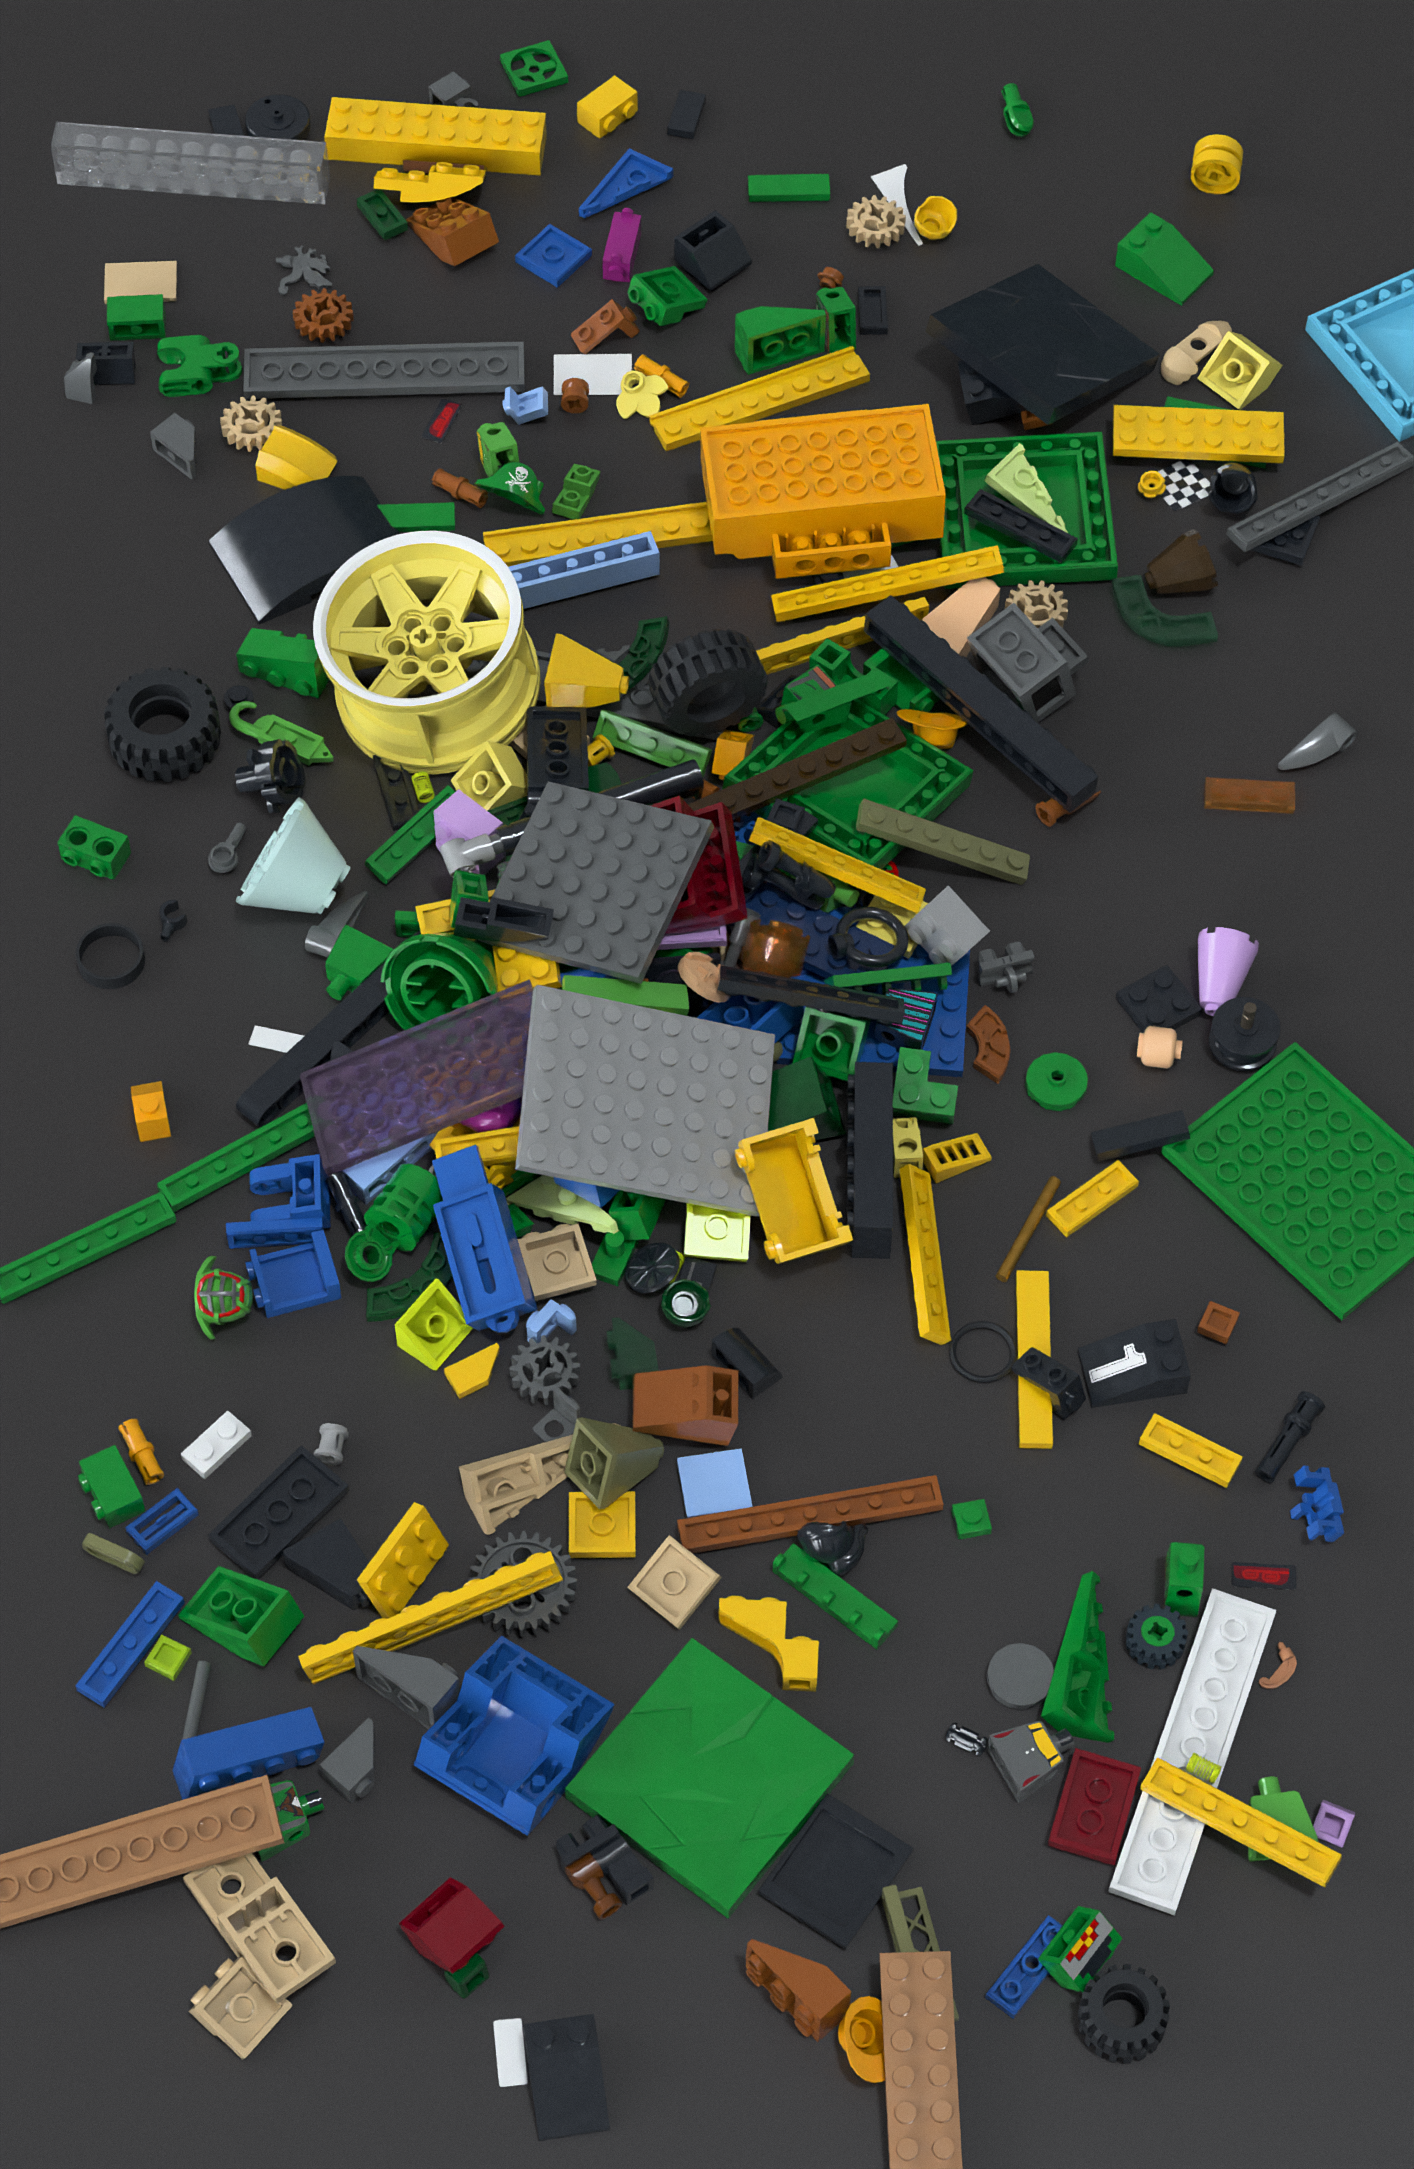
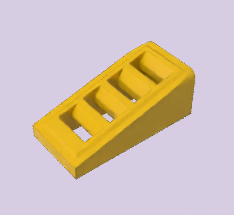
M978 1133L936 1143L922 1149L923 1163L935 1183L992 1160ZM974 1144L980 1154L974 1156L969 1146ZM963 1149L967 1158H963L959 1150ZM953 1153L956 1161H952L949 1154ZM939 1158H943L945 1163L941 1164Z

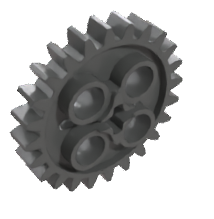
M522 1531L520 1539L516 1540L514 1535L509 1532L508 1542L505 1543L499 1537H496V1548L486 1544L484 1546L486 1556L476 1555L478 1566L470 1567L471 1576L473 1577L468 1579V1581L487 1578L494 1575L498 1569L503 1567V1564L515 1566L518 1565L516 1561L519 1559H527L535 1553H547L551 1551L563 1581L482 1614L483 1622L486 1623L494 1619V1630H498L502 1625H506L507 1635H510L514 1628H518L521 1637L524 1636L526 1628H531L533 1634L537 1635L538 1626L541 1624L545 1629L550 1630V1619L560 1623L562 1621L560 1611L569 1613L570 1604L568 1601H575V1591L573 1589L577 1588V1579L573 1578L576 1575L575 1566H569L571 1564V1556L569 1554L561 1556L563 1553V1546L561 1544L552 1549L551 1537H548L543 1543L540 1542L538 1532L534 1534L532 1539H527L526 1532ZM535 1596L544 1602L540 1603L535 1599ZM524 1601L529 1603L530 1606L525 1609H518L515 1607V1604Z

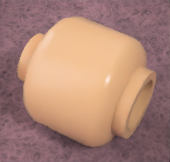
M1149 1026L1145 1029L1144 1033H1139L1137 1057H1141V1061L1145 1066L1170 1068L1173 1065L1174 1059L1181 1058L1183 1041L1177 1040V1033L1172 1028Z

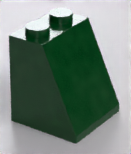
M812 1057L772 1071L768 1132L814 1118L819 1132L814 1135L815 1140L843 1135L846 1131L831 1079Z

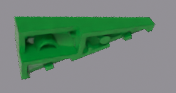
M1094 1571L1082 1575L1041 1717L1057 1731L1066 1728L1072 1737L1108 1743L1114 1741V1731L1108 1730L1107 1714L1112 1712V1704L1105 1699L1104 1683L1109 1681L1105 1632L1099 1631L1098 1615L1103 1613L1102 1603L1096 1600L1095 1585L1100 1583V1577Z

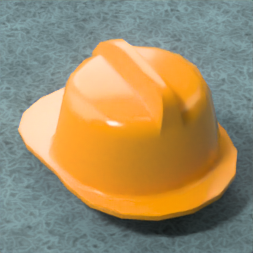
M909 709L897 711L898 717L913 724L914 734L938 749L952 748L958 729L967 724L959 715L951 713H929Z
M870 1996L860 1997L850 2004L839 2024V2042L847 2052L849 2063L858 2076L872 2083L885 2081L881 2001Z

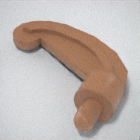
M1283 1642L1278 1643V1648L1280 1649L1278 1654L1283 1663L1270 1679L1262 1677L1259 1680V1685L1264 1689L1278 1688L1294 1674L1297 1665L1296 1658L1291 1648H1286Z

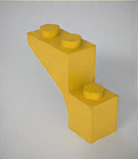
M742 1596L719 1598L720 1624L774 1656L782 1672V1690L816 1692L819 1641L811 1640L804 1636L785 1639L787 1602L779 1601L772 1597L762 1598L761 1600H746Z

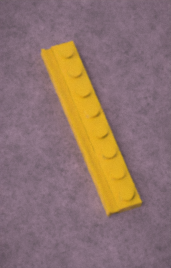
M850 346L649 415V423L654 427L655 434L667 452L700 440V428L750 423L869 382L870 373L859 355H856L854 352V347Z
M707 502L483 532L485 546L497 554L507 567L651 531L657 548L713 541Z
M551 1551L535 1553L529 1556L525 1562L515 1566H504L498 1569L494 1575L487 1578L470 1580L464 1584L463 1588L456 1591L439 1593L432 1598V1601L420 1606H408L396 1616L388 1619H377L370 1623L369 1627L357 1632L349 1631L343 1633L336 1641L326 1645L318 1644L312 1646L305 1654L298 1657L303 1670L314 1685L354 1668L353 1650L356 1646L393 1652L563 1581V1578Z

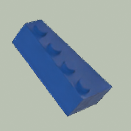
M307 1707L181 1740L172 1772L182 1800L264 1775L271 1776L298 1765H308L320 1757L325 1742L312 1708Z

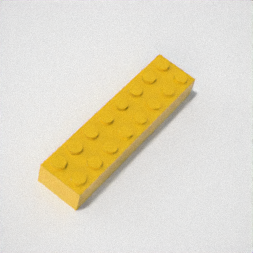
M332 97L324 136L327 160L403 165V160L485 165L487 172L541 176L547 137L546 113Z

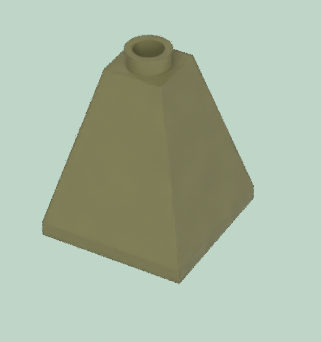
M581 1417L576 1419L564 1472L601 1510L608 1507L657 1469L659 1460L664 1455V1447L659 1439H655L651 1434L635 1432L633 1428Z

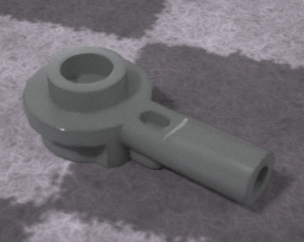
M236 823L226 842H219L217 846L212 848L208 856V864L212 870L225 873L237 866L238 856L235 849L247 830L244 824Z

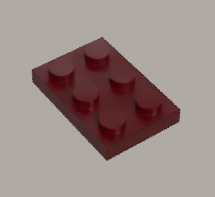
M1075 1748L1048 1846L1115 1865L1141 1767Z

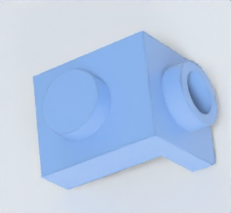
M511 386L505 388V399L503 400L504 411L508 416L511 415L518 425L548 415V392L542 386L517 395Z
M550 1299L540 1311L533 1312L526 1322L527 1341L529 1342V1339L532 1338L536 1343H540L542 1335H545L547 1338L557 1326L573 1335L577 1330L575 1313L567 1305H559Z

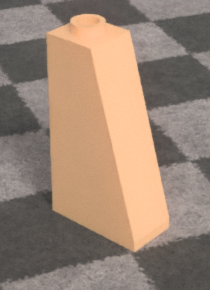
M986 577L969 580L922 620L927 623L930 630L938 637L944 638L960 656L967 657L971 651L967 637L990 621L999 606L1000 588L993 580Z

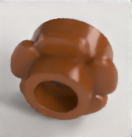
M825 267L823 272L818 273L819 284L822 288L842 287L844 276L832 267Z

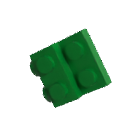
M675 266L633 275L627 291L629 300L641 306L647 319L654 320L659 326L681 322L685 312L705 308L708 300Z

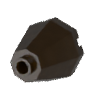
M1193 529L1183 533L1147 565L1148 572L1144 574L1150 590L1155 588L1158 594L1203 591L1218 586V581L1214 579L1217 575L1205 544L1199 546L1197 540L1202 539L1199 532Z

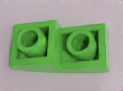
M573 464L564 478L562 491L553 503L552 513L573 520L580 519L594 493L601 471L584 465Z

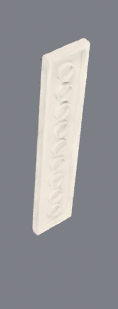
M1212 1588L1152 1765L1158 1757L1187 1772L1186 1767L1192 1754L1197 1753L1199 1757H1205L1208 1761L1210 1760L1222 1766L1221 1771L1214 1784L1208 1782L1212 1771L1207 1780L1205 1779L1209 1770L1203 1779L1206 1769L1200 1778L1204 1766L1197 1776L1201 1764L1195 1775L1194 1772L1197 1765L1193 1773L1189 1771L1187 1773L1215 1788L1218 1787L1276 1610ZM1142 1791L1108 1892L1175 1916L1205 1824Z

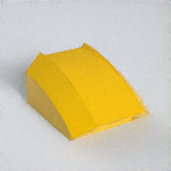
M274 426L266 443L259 450L255 465L257 480L286 490L306 482L328 478L337 463V459L330 451L310 438L284 426Z

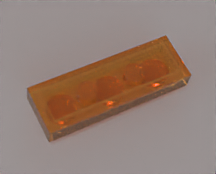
M1206 777L1204 784V808L1294 814L1295 782Z

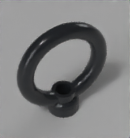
M860 907L849 911L840 919L836 927V934L829 935L828 947L832 957L835 959L847 956L850 960L863 966L885 967L897 962L905 954L908 948V933L903 923L892 913L877 907ZM862 919L878 920L893 930L896 936V944L886 954L869 955L855 948L854 940L851 934L848 933V930L856 921Z

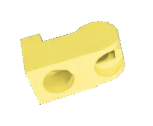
M916 1117L893 1119L894 1178H901L900 1168L907 1164L923 1169L920 1129L918 1128Z

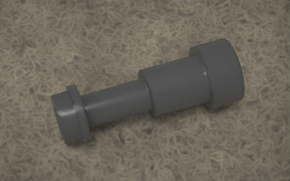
M746 908L748 919L735 922L729 938L731 944L725 960H721V965L739 969L736 963L742 947L747 945L752 929L757 927L761 916L758 912Z

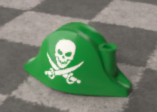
M508 463L499 468L493 476L478 479L474 484L541 515L545 512V508L539 500L544 483L537 480L534 471L523 463Z

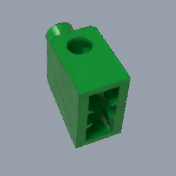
M345 925L326 960L327 978L331 981L326 988L327 993L332 998L341 1000L347 991L353 992L380 967L394 949Z

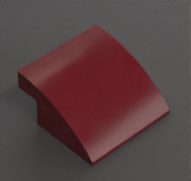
M680 796L650 805L711 820L714 825L711 836L665 934L704 930L748 919L732 812L723 802L694 811Z

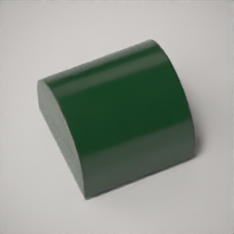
M475 1953L464 1967L458 1969L453 1974L446 1970L444 1976L461 1998L466 1999L489 1978V1972L485 1960L478 1953Z

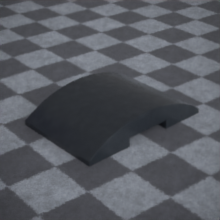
M336 476L306 482L268 497L225 525L209 540V545L260 625L311 603V595L322 591L330 578L347 560L364 548L380 540L399 535L400 532L391 526L377 505L381 503L364 477Z

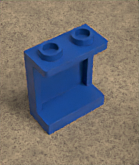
M324 1230L312 1232V1242L261 1256H257L256 1249L249 1250L251 1261L245 1262L250 1281L256 1280L258 1288L253 1289L255 1301L258 1308L264 1307L267 1318L342 1299L340 1283Z

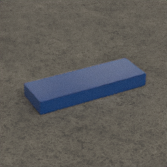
M322 1217L226 1223V1235L229 1248L231 1249L307 1244L312 1242V1232L324 1230Z

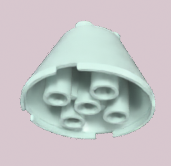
M297 798L283 817L284 821L278 831L273 832L240 889L244 893L241 897L237 896L236 898L237 903L246 906L314 914L318 912L321 914L325 907L328 908L334 899L336 892L332 889H335L339 882H343L351 867L346 865L345 859L306 802L301 798Z

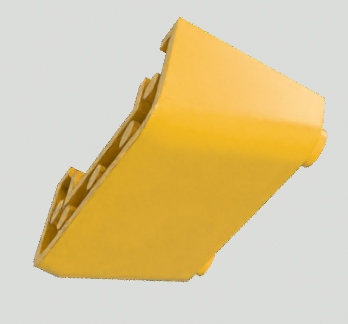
M814 1118L742 1139L738 1143L739 1149L734 1150L738 1166L745 1169L767 1241H764V1248L769 1260L774 1259L777 1264L843 1246L853 1240L849 1225L843 1226L842 1222L838 1223L837 1221L842 1218L841 1211L837 1212L818 1153L821 1150L819 1144L813 1146L816 1142L814 1135L819 1133Z

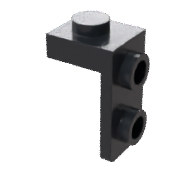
M1034 1347L1026 1351L1012 1365V1370L1015 1374L1049 1393L1055 1415L1063 1420L1078 1410L1086 1400L1080 1375Z

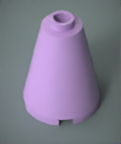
M1216 927L1215 933H1207L1208 928L1200 931L1198 935L1199 1005L1205 1009L1204 1012L1211 1016H1214L1218 1007L1224 1002L1237 997L1258 953L1259 942L1255 940L1253 944L1249 941L1250 935L1235 929Z

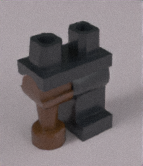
M598 1815L586 1821L583 1825V1831L589 1838L586 1842L579 1845L572 1833H567L556 1841V1848L561 1858V1869L576 1888L586 1889L596 1901L593 1910L600 1920L610 1917L623 1905L615 1893L608 1894L600 1881L607 1876L627 1906L653 1890L654 1877L646 1867L642 1866L626 1841L619 1834L615 1825L612 1824L608 1827Z

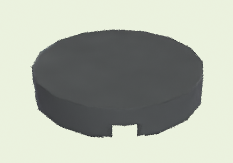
M1024 1643L1010 1644L998 1650L990 1660L987 1682L995 1699L1006 1707L1017 1710L1029 1709V1707L1038 1706L1045 1702L1054 1673L1053 1664L1043 1651L1033 1645Z

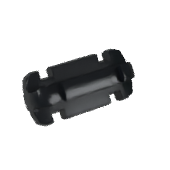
M953 1722L946 1733V1740L949 1742L954 1740L955 1745L969 1752L977 1751L976 1755L981 1756L988 1744L987 1737L980 1738L978 1737L979 1733L964 1726L959 1728L957 1727L958 1723Z

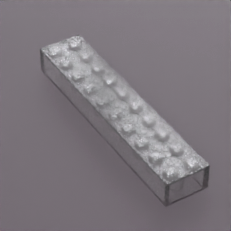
M56 122L51 142L57 184L325 205L330 183L326 142Z

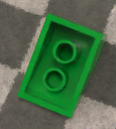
M1152 212L1118 243L1115 266L1181 306L1214 274L1213 268L1172 224Z
M760 306L737 313L735 317V353L747 375L824 352L826 313L824 310Z
M221 1566L215 1569L178 1614L182 1621L232 1653L261 1666L267 1664L304 1618V1614L288 1590Z

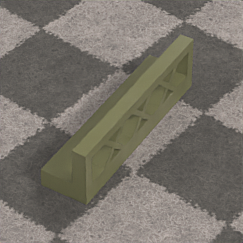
M896 1884L883 1887L881 1901L896 1953L920 1952L913 1947L910 1935L914 1929L928 1937L929 1944L924 1952H930V1950L932 1952L940 1951L922 1887L898 1892ZM917 1898L920 1910L915 1919L912 1920L904 1915L901 1902ZM921 1917L923 1919L924 1926L918 1923ZM953 1998L954 2022L959 2021V2015Z

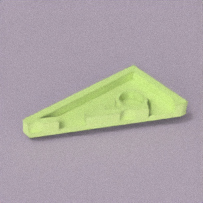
M1019 443L987 474L985 482L1019 509L1067 532L1061 516H1056L1051 506L1052 499L1043 482L1038 479L1035 467L1029 465L1024 456L1025 449Z
M542 1175L506 1198L508 1205L514 1203L518 1208L520 1206L532 1209L534 1215L539 1217H551L555 1221L575 1225L580 1221L591 1224L593 1230L603 1233L610 1232L615 1234L619 1231L616 1221L603 1209L554 1183L551 1176Z

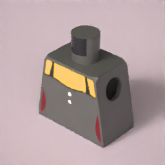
M1035 1721L990 1735L987 1750L1017 1802L1020 1803L1061 1774L1064 1766V1759L1061 1753L1073 1748L1075 1745L1071 1734L1066 1728L1050 1735L1043 1722Z

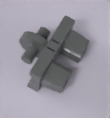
M1020 941L1010 943L1005 947V957L997 958L992 949L980 951L978 953V982L980 987L995 983L997 988L1006 985L1010 993L1017 992V982L1025 981L1027 979L1026 975L1033 974L1032 961L1035 959L1033 951H1026Z

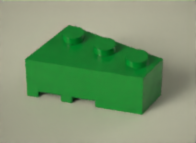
M251 628L236 653L239 672L248 677H256L268 681L274 686L286 687L304 696L309 695L319 699L329 681L319 659L314 640L307 639L306 634L298 633L296 638L284 636L282 631Z

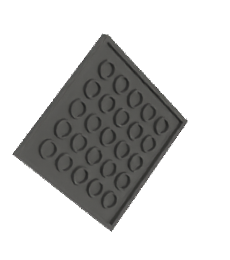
M548 781L492 897L554 909L549 937L547 940L519 942L476 940L642 984L711 836L714 825L711 820Z

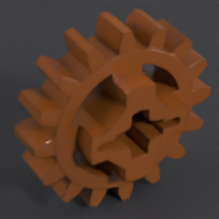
M323 288L319 294L315 290H311L312 296L309 297L303 294L302 302H295L296 309L293 310L295 329H300L302 337L309 334L310 341H313L316 337L320 338L321 343H324L327 337L331 341H335V335L338 334L343 337L345 336L344 329H351V322L354 321L352 303L346 301V295L338 297L337 290H333L331 294L327 293L326 288Z

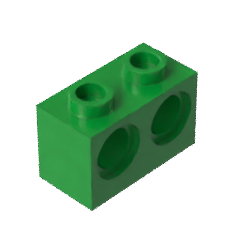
M76 815L57 842L61 859L71 866H80L90 870L96 876H105L113 880L131 854L127 835Z

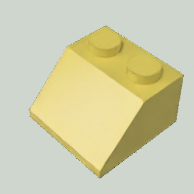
M1228 331L1201 371L1198 379L1237 409L1241 410L1269 387L1283 365L1242 334Z
M486 741L451 779L456 791L459 789L487 811L527 796V774L512 747L491 741Z

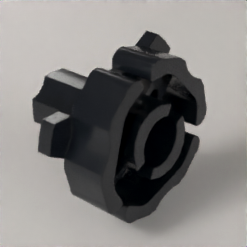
M277 739L263 742L258 751L248 749L246 760L249 766L239 767L235 772L236 786L240 792L250 793L261 790L262 796L267 800L268 812L272 814L280 813V805L295 802L297 798L303 796L302 788L286 790L284 793V787L286 786L287 788L305 785L306 783L304 767L299 760L296 748L289 740L282 741Z

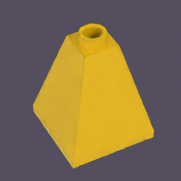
M556 633L544 681L547 707L587 709L620 701L621 693L627 694L629 676H624V670L621 666L572 639Z

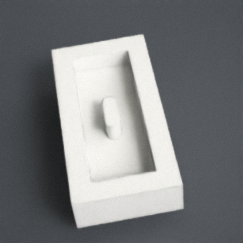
M227 1410L181 1453V1458L202 1478L206 1479L252 1436L251 1430Z

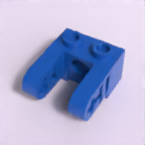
M320 1154L290 1158L289 1163L253 1169L250 1172V1190L253 1193L269 1195L293 1191V1197H290V1204L254 1210L250 1214V1221L322 1217L323 1227H331L330 1188L325 1182L329 1178V1171Z

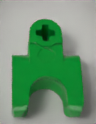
M190 335L163 338L157 344V354L163 363L181 365L177 369L164 371L159 377L158 388L167 397L205 394L212 389L213 382L235 381L242 374V366L238 361L240 356L239 349L233 343L210 344V340L205 336Z

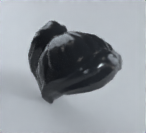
M842 1521L840 1526L823 1522H808L800 1528L797 1537L804 1551L810 1557L820 1562L828 1563L830 1569L836 1575H844L859 1563L864 1552L865 1534L869 1530L864 1524H858L851 1528L847 1526L845 1521Z

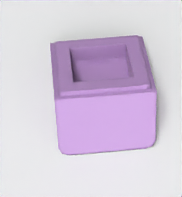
M1323 1800L1313 1825L1317 1838L1343 1848L1355 1812Z

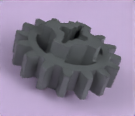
M542 1335L540 1343H536L534 1339L530 1338L529 1347L526 1348L523 1345H519V1355H512L511 1357L513 1365L510 1366V1377H513L512 1386L513 1388H520V1396L522 1398L530 1394L531 1403L535 1404L538 1398H543L544 1405H548L549 1398L553 1397V1391L556 1388L570 1396L572 1394L571 1385L578 1386L580 1363H577V1353H570V1344L568 1342L559 1346L558 1337H555L552 1342H547L546 1336ZM526 1377L533 1380L532 1383Z

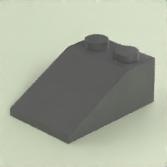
M356 1646L353 1650L357 1678L428 1730L458 1700L460 1693L458 1674L446 1663L440 1665L431 1658Z

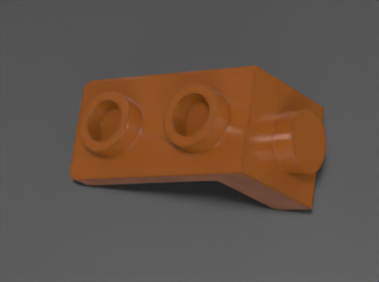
M612 299L571 333V337L583 354H587L617 328H620L631 338L638 334L640 330L634 322L637 320V317L628 306L625 308L621 307Z

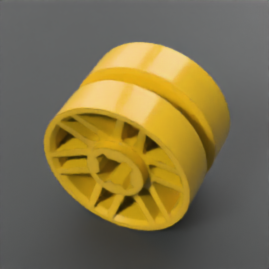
M1215 134L1200 139L1194 148L1191 168V181L1195 187L1211 194H1225L1234 190L1239 184L1243 160L1241 145L1235 139L1226 135Z

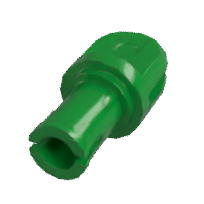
M1007 84L1001 90L1006 103L1003 114L1007 127L1012 134L1018 137L1027 136L1034 126L1029 104L1021 99L1016 84Z

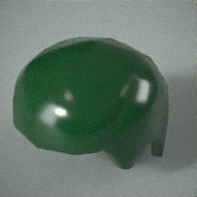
M681 1279L672 1282L662 1295V1309L665 1317L674 1325L687 1328L698 1325L706 1318L711 1307L707 1289L701 1287L699 1283L693 1280Z

